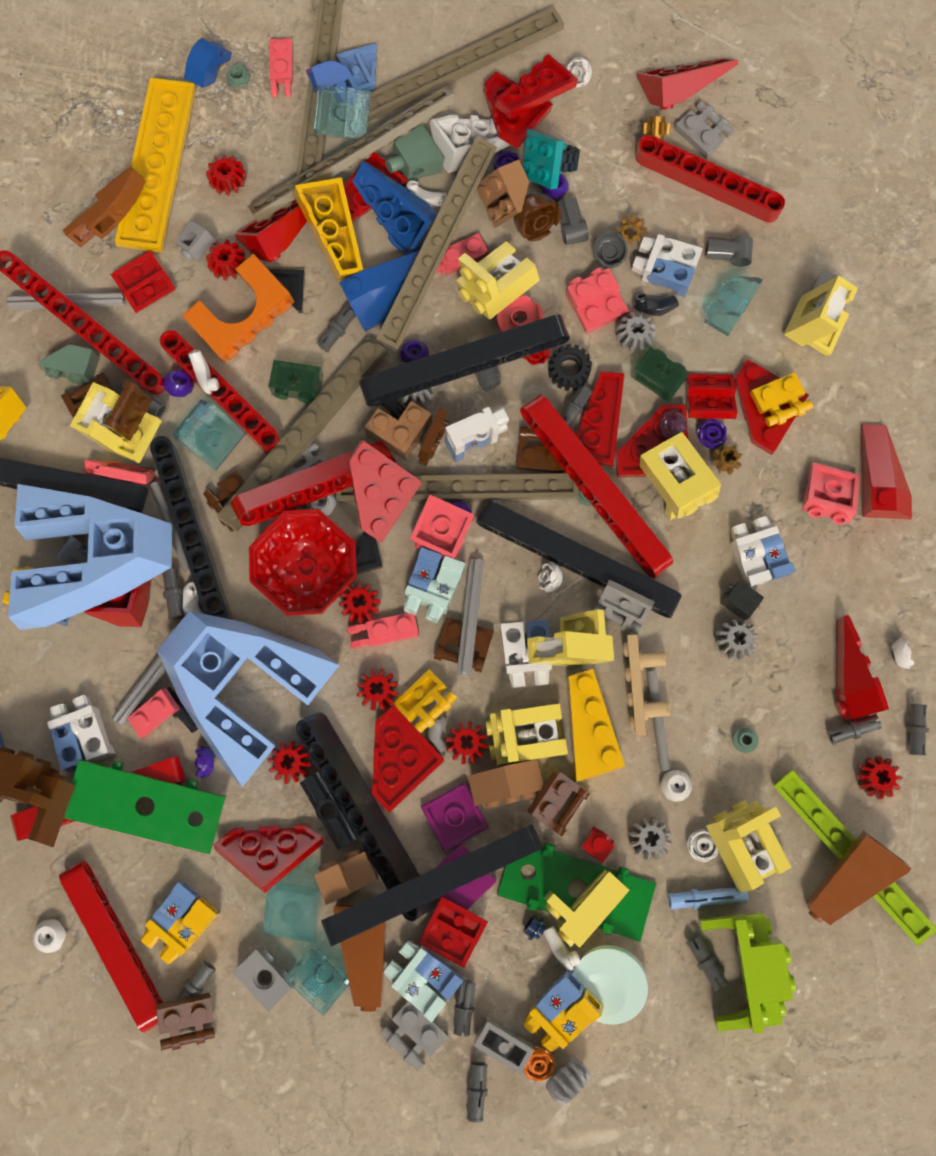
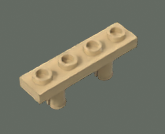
M637 634L627 635L628 642H624L625 657H629L630 667H626L627 682L631 681L632 691L628 692L629 707H634V716L630 717L631 732H636L637 737L648 736L647 720L653 717L671 716L670 701L647 703L644 694L642 670L648 667L667 666L665 651L643 653L640 650L639 636Z

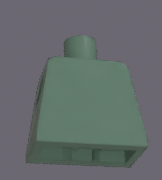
M422 124L394 142L393 157L387 159L385 163L390 173L401 170L405 178L414 180L441 173L445 158Z

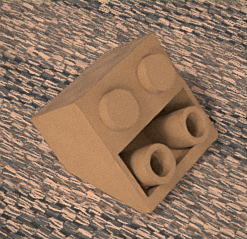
M520 160L497 168L481 180L478 185V195L482 199L488 212V217L495 228L522 212L529 180Z

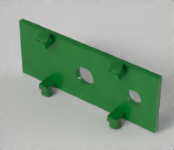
M78 760L72 783L75 785V789L66 809L65 819L211 854L226 796L197 789L199 782L188 780L187 786L123 771V763L113 761L112 767ZM148 797L152 799L155 806L151 814L143 815L137 810L136 803L139 798ZM197 811L202 814L203 822L200 825H192L189 822L188 818L191 812Z
M545 843L543 849L505 867L497 896L525 904L527 909L533 911L540 909L547 912L549 911L545 907L547 902L544 896L550 890L570 908L578 899L569 894L568 885L571 880L581 879L585 882L587 888L603 869L609 871L629 889V892L597 928L602 929L601 933L610 936L612 933L641 942L657 883L629 875V869L619 866L617 871L554 851L555 845ZM532 865L536 871L534 878L530 880L524 879L521 876L522 867Z

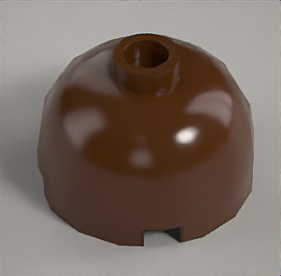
M538 192L531 193L525 196L522 212L514 216L515 227L524 239L527 238L531 242L539 241L551 233L549 229L553 224L555 226L558 225L561 217V208L550 196Z

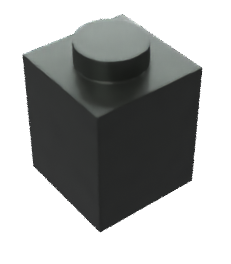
M739 580L736 584L730 583L722 593L725 598L721 604L741 619L747 620L752 616L764 597Z

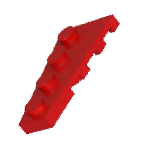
M547 54L542 63L534 65L528 75L524 74L516 85L512 84L496 98L495 107L509 119H512L575 88L578 78Z

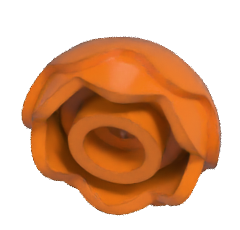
M534 1048L523 1071L530 1080L541 1082L553 1074L556 1066L554 1057L543 1048Z

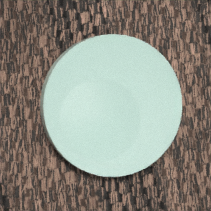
M613 945L597 946L584 953L580 958V964L575 966L573 975L584 985L583 991L588 989L604 1006L601 1017L596 1021L614 1025L625 1023L637 1016L645 1005L649 988L647 973L639 959L628 950Z

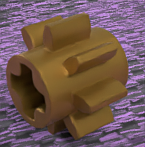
M648 116V123H642V134L651 135L664 141V134H670V123H665V116Z
M633 213L629 219L625 216L622 218L624 225H619L617 231L622 232V237L629 241V245H632L636 239L639 242L642 241L643 236L640 233H646L647 227H643L644 218H636L635 213ZM629 226H633L635 233L631 232Z
M723 444L720 449L721 452L719 450L713 452L712 455L717 459L711 465H716L719 469V474L722 471H727L731 475L733 467L735 469L741 467L742 464L738 460L743 454L735 450V445L731 448ZM725 456L729 458L728 462L724 461Z

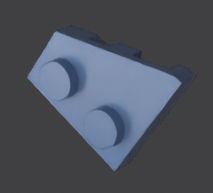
M376 43L336 54V62L343 64L352 74V78L347 79L346 82L350 86L354 97L372 92L375 89Z

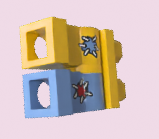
M184 881L178 882L171 890V894L146 923L147 929L140 939L150 949L160 939L167 944L159 954L160 958L167 964H171L179 956L186 954L220 914L204 898L199 899L200 895Z
M567 969L532 1004L530 1012L523 1023L530 1033H535L540 1027L547 1032L541 1039V1043L550 1053L559 1047L564 1049L591 1022L594 1023L601 1017L604 1007L588 989L583 991L584 985Z

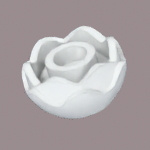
M583 57L573 58L567 66V70L578 78L576 87H583L590 81L592 68L590 63Z
M332 494L306 504L308 509H319L328 516L332 513L337 501L335 495Z
M553 562L543 564L542 571L538 574L539 588L545 590L546 593L555 591L562 583L563 573L557 564Z
M899 638L891 646L895 663L901 668L910 669V666L914 665V661L911 659L912 652L907 645L908 640Z
M671 770L664 774L660 783V789L668 800L673 802L683 801L689 797L692 791V781L685 772ZM676 783L679 784L678 788H675L674 786Z
M699 829L690 835L687 848L689 854L694 859L700 862H708L718 855L719 851L707 829Z
M44 920L33 931V944L43 953L55 952L61 948L66 938V931L58 920Z

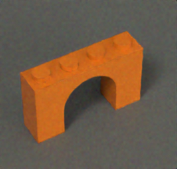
M254 254L236 268L241 279L256 295L255 308L247 319L234 324L224 323L218 320L200 300L182 315L224 363L235 358L243 346L252 343L259 332L269 328L273 324L274 319L280 314L286 313L294 303L291 294Z

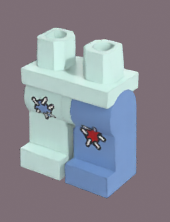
M421 547L415 568L405 590L404 611L416 615L420 605L428 608L425 618L431 622L438 623L443 613L447 614L465 572L466 563L447 556L444 557L442 562V554ZM440 565H441L440 571H439L438 576H437V578H436V580H435V577H436L437 572H438V570H439V567H440Z
M407 940L399 950V953L409 960L403 968L392 959L383 972L392 981L391 987L411 1002L432 1023L445 1006L446 1001H449L462 984L463 976L428 950V948L422 945L419 947L412 941Z

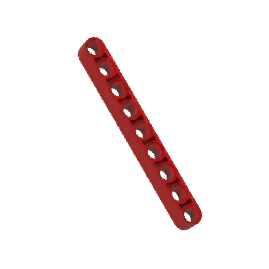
M8 250L0 251V271L145 390L153 395H160L165 391L164 377L13 253ZM9 261H12L11 266L8 267V268H5V267H6V264H7ZM30 275L29 281L23 283L24 278ZM48 290V294L41 298V294ZM67 304L66 309L59 313L60 307ZM85 319L84 324L81 327H77L78 321ZM102 333L103 338L99 342H95L96 336ZM121 348L120 355L113 357L114 350ZM139 363L138 370L131 372L132 365ZM157 377V384L149 387V381Z
M539 394L522 406L520 413L523 419L643 571L650 578L655 579L674 563L670 553L549 400L542 394Z

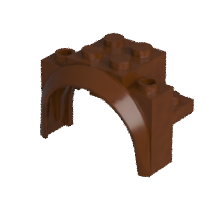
M0 746V802L6 799L26 805L30 803L38 807L37 816L28 839L54 848L75 785L66 782V776L60 775V771L51 768V762L40 758L33 760L35 756L33 754L20 750L18 754H14V750Z

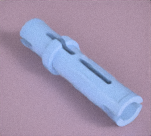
M737 887L701 891L695 888L690 889V892L668 893V905L671 910L690 907L693 910H697L701 906L748 902V892L739 893Z

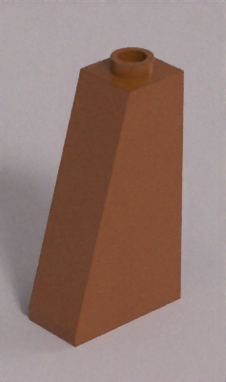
M863 830L806 901L808 909H810L808 913L818 922L822 923L824 920L829 925H832L909 873L911 867Z
M336 904L333 906V913L336 914L354 905ZM387 921L340 943L354 1006L360 1007L361 1011H376V1007H381L383 1003V971L385 965Z

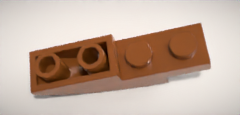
M132 166L128 167L95 194L98 202L63 229L65 235L79 247H82L95 235L103 239L122 221L132 208L146 182L145 179Z

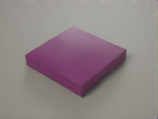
M465 782L420 806L444 852L489 828L479 807L474 805L472 794Z
M461 843L437 867L470 853V851ZM489 873L442 896L468 910L497 881Z

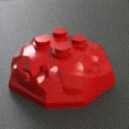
M319 509L283 511L249 546V582L286 616L323 614L357 578L356 542Z

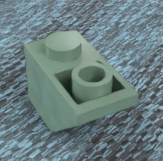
M69 344L39 360L38 365L45 372V375L50 378L59 379L63 377L74 384L82 385V382L89 383L93 380L100 358L92 349Z

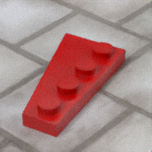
M375 152L365 160V162L401 186L405 187L409 182L398 171L390 173L386 167L385 160ZM358 169L343 185L352 223L372 210V207L366 204L352 182Z
M600 372L590 397V402L584 412L578 432H576V436L600 466L614 467L625 373Z

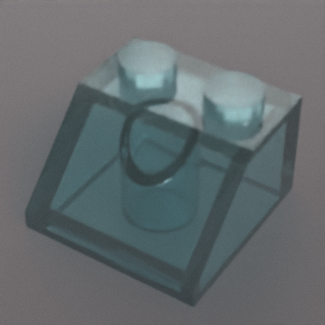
M318 85L314 134L354 141L366 135L371 91L350 87Z
M733 276L729 283L723 282L717 292L719 298L716 302L712 300L705 310V313L708 315L704 323L729 336L752 301L763 279L759 277Z
M201 399L171 437L212 469L217 470L245 436V433L214 404Z
M281 882L275 884L267 892L264 908V934L315 943L323 900L320 889Z
M312 947L284 979L324 1016L349 986V981L347 980V973L341 967L337 966L335 968L328 962L330 957L321 948L316 950Z

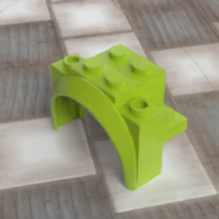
M763 912L699 918L702 931L734 929L738 936L737 947L748 1008L737 1013L714 1017L718 1032L751 1028L752 1032L756 1034L765 1033L764 1027L783 1025L782 1017L786 1016L784 1001L793 1000L792 992H796L794 976L790 975L787 964L792 963L789 947H786L777 937L769 938L768 934H772L770 918H765ZM753 939L757 942V943H751V944H750V940H753Z

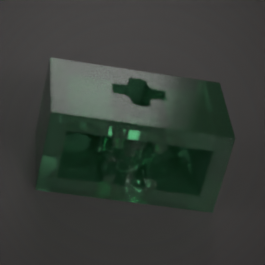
M649 347L635 366L631 377L670 403L690 373L686 371L682 364L674 363L668 359L661 350Z
M274 360L268 387L271 394L278 399L287 400L289 397L303 403H311L321 391L323 372L321 367Z

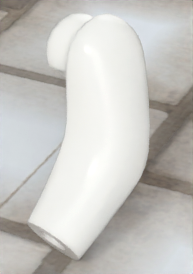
M414 180L406 184L407 190L427 202L431 207L442 206L446 192L426 191L420 188L418 182Z
M198 349L189 352L188 355L197 381L206 394H212V391H217L219 389L218 380L216 378L211 379L209 366L201 351Z
M194 582L187 583L183 589V612L185 616L189 611L202 613L198 605L199 597Z
M554 925L546 928L544 936L555 957L565 969L569 971L574 970V966H578L581 962L576 951L569 953L565 941L559 936L558 930Z

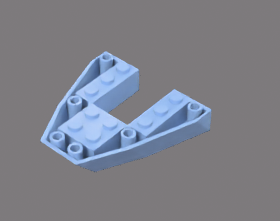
M21 484L17 485L15 528L26 541L89 534L87 563L11 571L8 618L20 630L52 625L122 596L172 568L171 523L89 496Z
M192 611L186 614L157 649L180 702L224 769L242 787L273 750L276 743L217 698L247 659H250L305 704L309 705L340 666L320 649L245 622Z

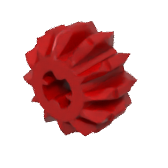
M223 154L222 159L215 157V163H208L209 170L206 171L210 187L216 189L219 195L224 191L228 196L230 191L238 193V187H244V180L246 179V172L243 170L242 162L237 161L234 156L228 159L225 154Z
M227 239L224 244L216 241L217 247H209L210 254L206 255L209 271L213 272L217 279L222 276L223 280L227 282L229 276H232L236 280V273H238L236 268L246 260L244 258V250L239 248L236 242L230 244Z
M357 582V589L354 590L351 585L347 587L350 593L344 592L341 595L346 600L340 601L339 606L346 607L341 613L343 616L350 614V622L353 623L356 617H358L359 624H363V617L366 616L369 621H372L373 618L370 613L379 614V609L374 606L380 605L381 600L375 598L379 594L377 590L370 592L371 585L369 583L362 589L361 582ZM364 598L365 605H360L356 608L355 601H360Z
M383 668L379 670L378 676H376L374 669H370L372 677L368 678L366 674H362L361 677L366 683L358 682L356 685L358 688L364 689L357 693V697H365L361 703L363 706L368 705L371 701L370 709L372 711L376 709L377 703H379V707L383 711L385 710L384 701H387L391 706L394 704L392 699L389 698L390 695L398 697L399 693L391 690L398 686V682H390L394 677L392 673H389L384 678L385 670ZM373 685H384V687H381L383 693L381 695L378 693L373 695L371 693L374 692L372 689Z
M468 721L467 729L465 730L462 722H459L458 728L460 732H457L454 728L449 730L455 738L446 737L445 741L454 743V745L447 747L446 750L447 752L457 751L452 756L454 761L461 754L463 755L461 764L466 763V756H470V761L474 764L476 763L474 753L480 758L484 756L483 752L478 750V748H488V744L479 743L480 740L487 738V734L478 736L477 733L482 727L478 725L472 731L471 721ZM465 736L467 739V736L472 738L471 744L473 747L471 749H468V747H466V750L461 748L462 737Z
M295 741L289 742L288 749L284 742L279 743L281 751L273 748L271 752L276 755V758H268L267 760L269 763H275V766L269 768V772L274 773L278 771L274 779L279 781L284 776V784L290 783L291 776L295 783L300 782L298 773L305 777L308 775L302 769L303 766L311 767V763L304 762L303 759L308 758L310 755L308 752L300 754L304 749V745L300 744L295 749ZM288 756L292 759L295 758V762L292 763L293 768L291 769L284 766Z
M875 756L874 760L866 758V765H859L858 768L863 774L856 775V778L858 780L863 779V783L860 784L859 788L867 789L866 795L868 797H873L874 795L877 799H883L884 796L892 797L894 795L893 790L901 788L896 781L902 780L903 777L895 773L900 767L897 765L891 766L892 759L886 758L883 760L882 756Z

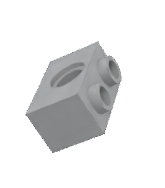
M260 946L233 973L269 1012L296 984L292 981L294 977L291 972L285 967L281 969L275 963V955L268 948L263 949ZM262 970L271 972V983H265L261 980L260 974Z
M488 1016L485 1018L474 1039V1046L520 1075L534 1051L531 1042Z

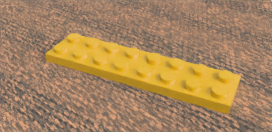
M150 78L131 163V166L146 182L136 202L118 224L114 242L117 247L163 253L196 92L194 83Z

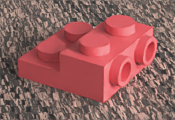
M597 268L590 273V277L583 280L581 277H577L570 281L567 287L566 296L586 334L621 319L629 313L619 293L620 287L610 268L605 270Z
M813 462L809 471L808 486L804 492L802 511L808 512L809 516L813 518H820L822 516L831 518L836 524L850 523L857 513L860 475Z
M429 495L410 540L414 541V546L419 549L421 547L425 549L430 548L442 554L441 559H444L445 556L457 559L475 514L433 495Z

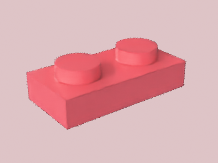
M165 688L158 691L127 719L140 739L157 729L177 712L180 707L168 689Z

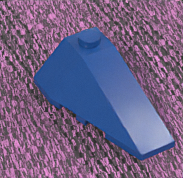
M363 161L352 182L366 204L372 207L377 215L376 220L379 225L384 226L389 234L388 239L391 244L404 255L419 251L438 212L427 202Z
M419 251L362 270L339 282L365 332L385 321Z

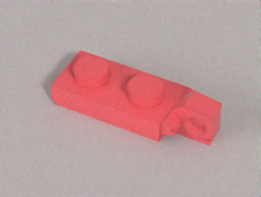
M479 233L449 246L436 273L441 272V274L447 273V275H450L460 270L461 266L458 258L464 253L476 262L489 255V251Z
M94 459L85 460L84 474L97 477L101 475L118 481L127 480L142 486L155 478V470L151 468L110 460L107 462Z

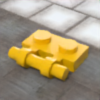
M795 372L758 387L750 393L760 414L767 411L770 412L771 416L765 418L768 427L775 424L781 425L786 422V419L794 416L800 417L806 411L813 408L811 400L799 401L798 398L804 396L806 392ZM789 403L791 408L783 411L779 408V406Z
M429 669L394 702V705L410 722L419 716L421 720L414 727L422 733L427 727L431 728L435 724L434 720L444 711L447 712L452 708L451 704L457 697L450 691L443 698L441 694L447 687ZM433 701H436L438 704L426 713L424 710Z

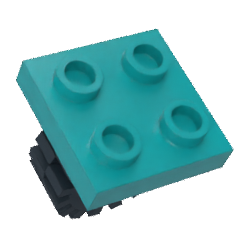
M527 129L522 167L529 180L548 189H557L559 174L567 173V171H577L580 149L564 144V140L537 129Z

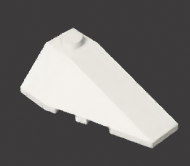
M448 115L430 121L433 141L445 158L443 167L447 173L460 169L477 135L497 147L495 153L510 146V144L498 138L492 117L491 119H479L478 116L471 115L470 119H459L458 115Z

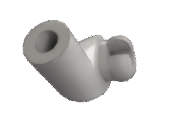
M440 715L434 720L435 724L431 728L428 727L427 738L437 752L442 754L449 746L442 738V731L447 725V721Z

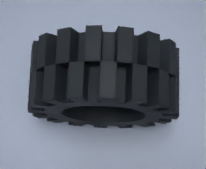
M567 344L566 348L562 345L550 357L548 375L549 378L552 377L551 382L553 384H558L557 388L559 389L563 386L565 391H569V388H572L574 391L577 390L578 386H584V383H587L589 379L592 361H590L589 353L585 354L586 350L584 348L581 351L578 349L579 345H575L574 348H571V344ZM566 360L575 361L579 366V371L574 375H567L561 370V364Z

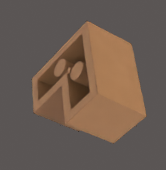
M412 401L399 420L377 408L364 427L368 438L375 442H383L389 451L407 461L432 424V413Z
M538 759L468 776L474 805L485 804L486 809L500 806V800H503L504 804L519 801V795L521 800L536 797L535 792L540 791L544 786Z
M357 849L345 855L346 861L337 864L336 860H333L318 867L320 873L315 874L314 877L326 905L379 880L366 852L361 853Z

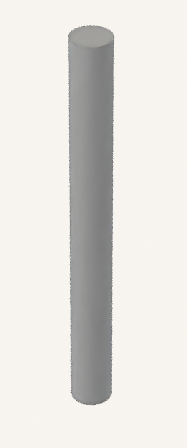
M158 481L150 484L163 521L172 524V544L183 572H188L190 569L161 485Z
M648 671L646 673L650 701L661 702L657 672ZM653 717L660 772L670 771L663 717Z

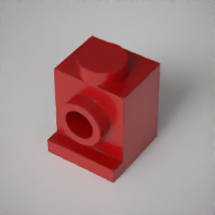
M593 826L579 847L603 864L614 849L613 843L615 841L602 830Z

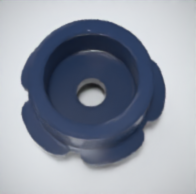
M533 915L526 923L523 933L528 936V940H532L534 937L539 939L544 933L546 926L543 924V917L538 918L536 915Z

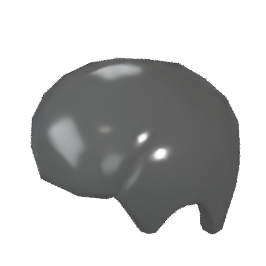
M604 231L595 239L592 247L593 257L599 265L605 268L618 267L626 259L628 253L627 242L619 233Z

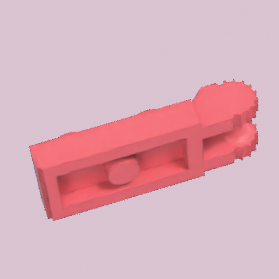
M292 38L269 39L272 97H278V84H285L284 92L286 97H292Z
M410 613L366 622V624L347 628L348 634H358L367 631L369 639L351 642V649L366 646L375 647L419 637L415 615Z

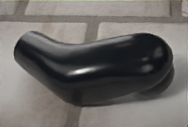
M638 293L634 297L633 306L642 313L662 316L677 308L679 302L675 296L664 299L647 298L644 293Z

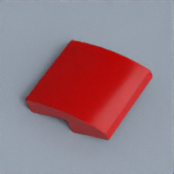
M151 251L110 274L136 314L176 290Z
M686 373L688 418L736 419L738 409L735 400L737 388L734 374Z
M442 896L418 944L465 968L488 921Z

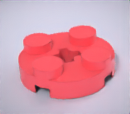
M521 295L497 314V327L500 332L543 319V310L539 304L532 301V298ZM519 314L522 315V318L527 319L522 324L514 321Z

